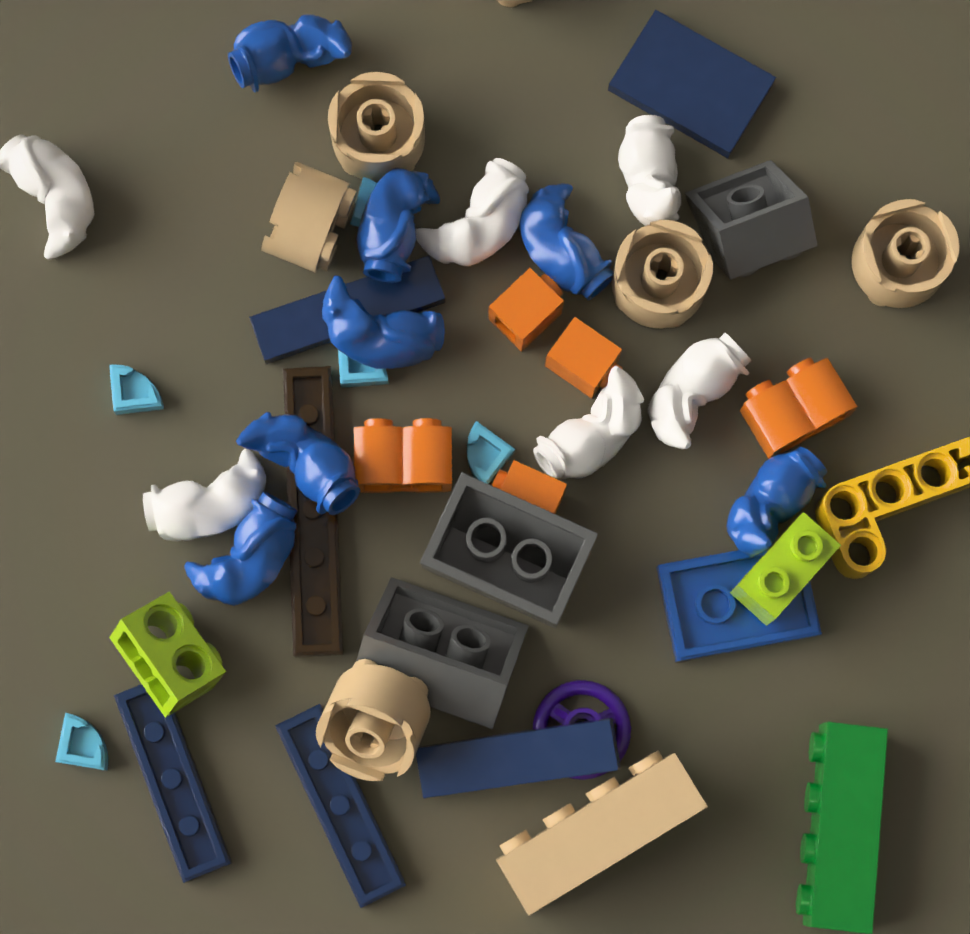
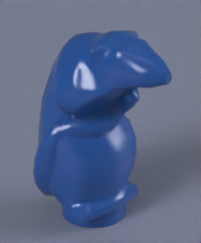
M306 14L302 15L295 24L291 25L277 20L260 21L249 25L238 34L233 46L234 51L228 53V60L233 75L240 87L250 86L253 92L256 93L259 91V85L277 83L290 76L294 72L295 64L299 62L307 65L309 68L329 64L335 59L348 58L352 53V41L339 20H335L332 23L326 18Z
M394 168L386 173L373 189L366 202L356 240L360 258L365 265L363 273L367 277L381 282L396 283L401 281L402 273L411 271V266L406 263V260L411 255L416 241V229L413 222L415 219L414 214L421 211V205L440 203L439 193L427 173Z
M561 183L541 188L532 195L521 214L519 228L524 245L539 269L553 279L561 290L576 295L582 294L587 300H591L611 283L614 272L610 267L613 261L611 259L602 260L596 246L586 235L575 232L573 228L567 226L569 211L564 208V204L573 190L572 185Z
M334 276L323 299L322 319L327 324L331 343L351 359L376 369L403 368L414 366L423 360H429L433 356L434 351L441 350L445 335L444 320L441 313H436L435 311L416 313L399 310L386 315H371L366 311L359 299H352L341 276Z
M266 412L259 419L252 421L236 440L239 446L257 451L264 458L280 466L289 467L295 475V482L304 496L317 502L316 511L319 514L328 512L330 515H336L343 512L354 503L360 493L358 481L355 477L354 464L348 453L328 436L309 427L299 416L290 414L272 416L270 412Z
M799 446L792 452L776 455L765 461L759 468L745 495L739 497L732 505L727 519V532L737 549L752 558L770 549L778 535V523L781 524L788 521L809 504L815 489H825L827 487L822 479L827 474V469L808 449Z
M264 491L259 499H252L253 510L240 522L235 531L234 546L230 550L231 555L213 558L210 565L188 561L185 563L186 574L194 588L206 599L218 600L232 606L245 603L259 595L276 579L285 560L292 552L295 543V529L297 527L293 518L297 510L283 500Z

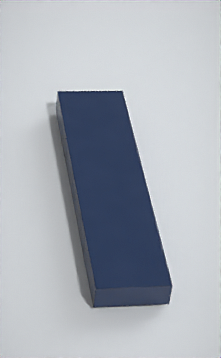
M430 255L408 262L407 264L411 266V271L402 273L400 282L387 283L364 277L345 284L352 299H359L366 311L371 315H386L399 310L418 313L445 303V296ZM326 291L249 317L266 365L331 342L327 324L322 319L323 299Z
M142 684L114 695L183 883L232 864L176 712L165 718Z
M318 704L275 725L356 900L360 908L406 886V883L356 777L338 769L329 760L332 753L327 749L324 742L321 748L318 744L316 727L324 711L321 704Z
M613 718L420 746L416 752L423 798L616 771L621 768Z

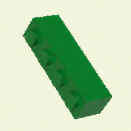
M825 722L819 724L818 732L811 733L809 762L816 763L814 783H807L804 800L805 812L812 813L810 833H803L800 847L801 863L807 864L806 884H799L796 896L797 915H803L804 926L865 934L873 933L888 736L887 728Z

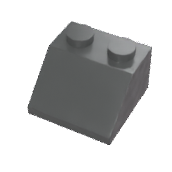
M772 160L685 192L688 205L713 261L730 280L736 277L752 275L759 268L780 260L796 258L803 251L818 246L808 196Z

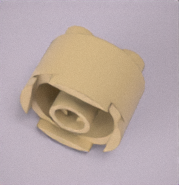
M369 72L351 79V83L340 92L338 90L332 98L328 111V124L333 149L344 171L360 179L366 177L375 182H378L386 173L394 168L413 171L425 145L424 112L421 100L417 94L405 85L403 80L389 73ZM374 125H383L381 130L374 131Z
M295 162L294 171L289 173L269 221L275 225L270 237L264 236L261 251L315 273L318 268L328 271L337 249L336 243L339 234L334 233L335 227L338 226L345 229L355 204L353 201L357 191L351 189L350 183L302 163Z
M915 199L891 202L878 210L855 242L852 252L854 277L860 288L875 305L893 308H908L919 305L933 296L951 274L960 249L957 231L951 220L941 211L936 212L925 206V202ZM910 255L912 259H907L906 256Z
M658 220L650 222V225L641 227L638 230L635 229L627 235L620 245L613 270L612 290L616 306L634 322L650 328H675L691 318L702 304L713 274L711 255H709L698 233L691 227L677 221ZM658 269L667 272L665 280L656 278Z
M361 659L356 661L353 667L344 672L338 679L318 721L316 739L320 748L324 742L327 749L332 753L329 760L341 771L359 779L383 781L385 774L398 772L397 777L404 774L414 760L430 719L431 711L427 698L429 691L427 685L419 678L408 677L398 670L378 665L372 660Z

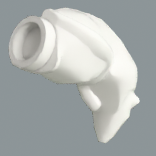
M656 115L639 116L628 123L626 135L618 155L619 166L628 186L626 193L627 203L634 216L645 226L650 225V222L658 220H678L679 215L677 212L681 205V193L677 187L673 186L677 181L678 174L675 148L670 140L671 135L674 133V127L665 125V120Z
M18 135L9 140L0 150V169L11 174L20 189L37 197L39 202L45 204L49 238L45 246L44 257L50 260L72 251L86 239V229L95 215L90 188L80 167L56 145L47 140L40 139L36 135L28 137Z
M495 158L493 161H489L486 165L485 176L473 189L470 207L466 209L465 218L445 223L438 229H416V240L430 256L444 264L452 262L469 267L492 256L512 238L519 225L522 211L527 205L529 187L525 182V173L507 160Z
M724 333L719 339L709 338L692 344L667 372L658 390L653 395L649 403L648 414L657 438L664 444L679 449H688L691 446L690 434L693 432L698 418V407L705 406L707 402L724 396L732 388L739 374H749L745 366L752 360L728 334Z
M614 366L610 371L607 386L601 390L591 408V414L584 415L580 419L566 420L558 425L548 438L542 436L536 438L538 446L533 449L539 466L546 475L557 480L583 478L593 474L619 452L628 438L638 429L642 421L640 404L644 402V398L634 379L623 369Z
M244 449L240 454L238 464L222 472L207 488L194 481L177 482L163 490L159 489L155 484L151 485V492L143 493L144 513L149 531L158 530L159 536L164 540L181 541L220 534L239 525L253 510L252 499H259L265 490L266 474L263 466L252 451Z

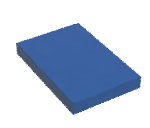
M740 550L658 565L656 568L675 661L682 662L820 636L822 632L811 582L809 581L782 613L766 626L732 596L730 592L768 550L752 558Z

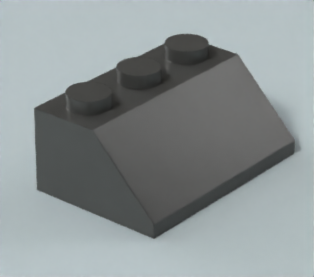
M461 472L420 564L422 568L556 628L598 533Z
M391 577L363 635L356 661L361 659L372 660L378 665L398 670L408 677L419 678L428 687L427 698L430 707L493 729L529 625Z

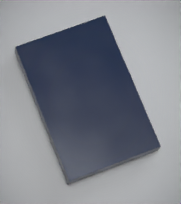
M655 9L610 81L608 91L650 115L662 117L666 124L673 126L678 131L722 156L729 158L773 86L776 77Z

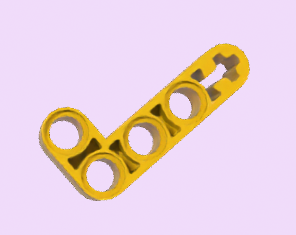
M970 437L841 482L830 488L820 498L815 509L816 520L822 529L841 544L831 558L835 567L842 575L852 579L863 578L879 568L885 560V542L876 521L970 488V465L958 471L957 464L970 455ZM922 466H930L938 471L941 477L940 487H933L925 483L921 475ZM877 482H886L893 486L897 496L895 503H886L878 497L876 493ZM832 498H841L849 503L852 510L850 519H839L832 513L830 507ZM850 543H860L867 548L870 555L868 565H857L852 561L848 552Z

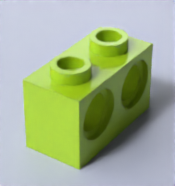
M803 512L733 588L730 594L767 626L782 613L839 549L841 544Z
M170 591L123 617L109 637L165 718L212 690L226 673L217 649L212 644L204 641L194 626V620L190 611L185 605L178 603ZM148 626L160 628L167 638L162 639L154 636ZM181 665L190 669L195 679L183 677L178 672L176 666Z

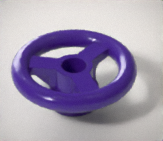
M576 680L557 686L540 702L535 712L533 729L546 728L550 716L562 725L572 724L578 720L592 721L613 718V724L616 723V741L620 761L623 759L631 739V722L625 705L612 690L593 681ZM587 695L599 699L609 709L599 714L589 708H578L570 712L559 703L571 696ZM608 772L568 778L579 780L593 779L600 777Z

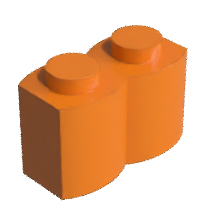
M811 357L807 358L786 372L789 376L787 380L773 385L771 380H766L745 394L748 400L744 402L740 412L768 459L792 449L808 438L849 417L858 407L828 357L814 363Z
M375 418L365 420L364 426L354 427V468L360 492L393 493L404 491L437 493L452 491V427L442 426L441 420L433 418L416 419L413 421V426L408 427L393 426L392 420Z

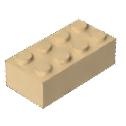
M659 750L653 752L628 768L633 777L619 785L614 776L585 793L590 803L575 811L570 803L542 819L547 829L532 838L528 831L524 830L499 845L504 855L495 860L528 916L708 807L676 753L663 758Z

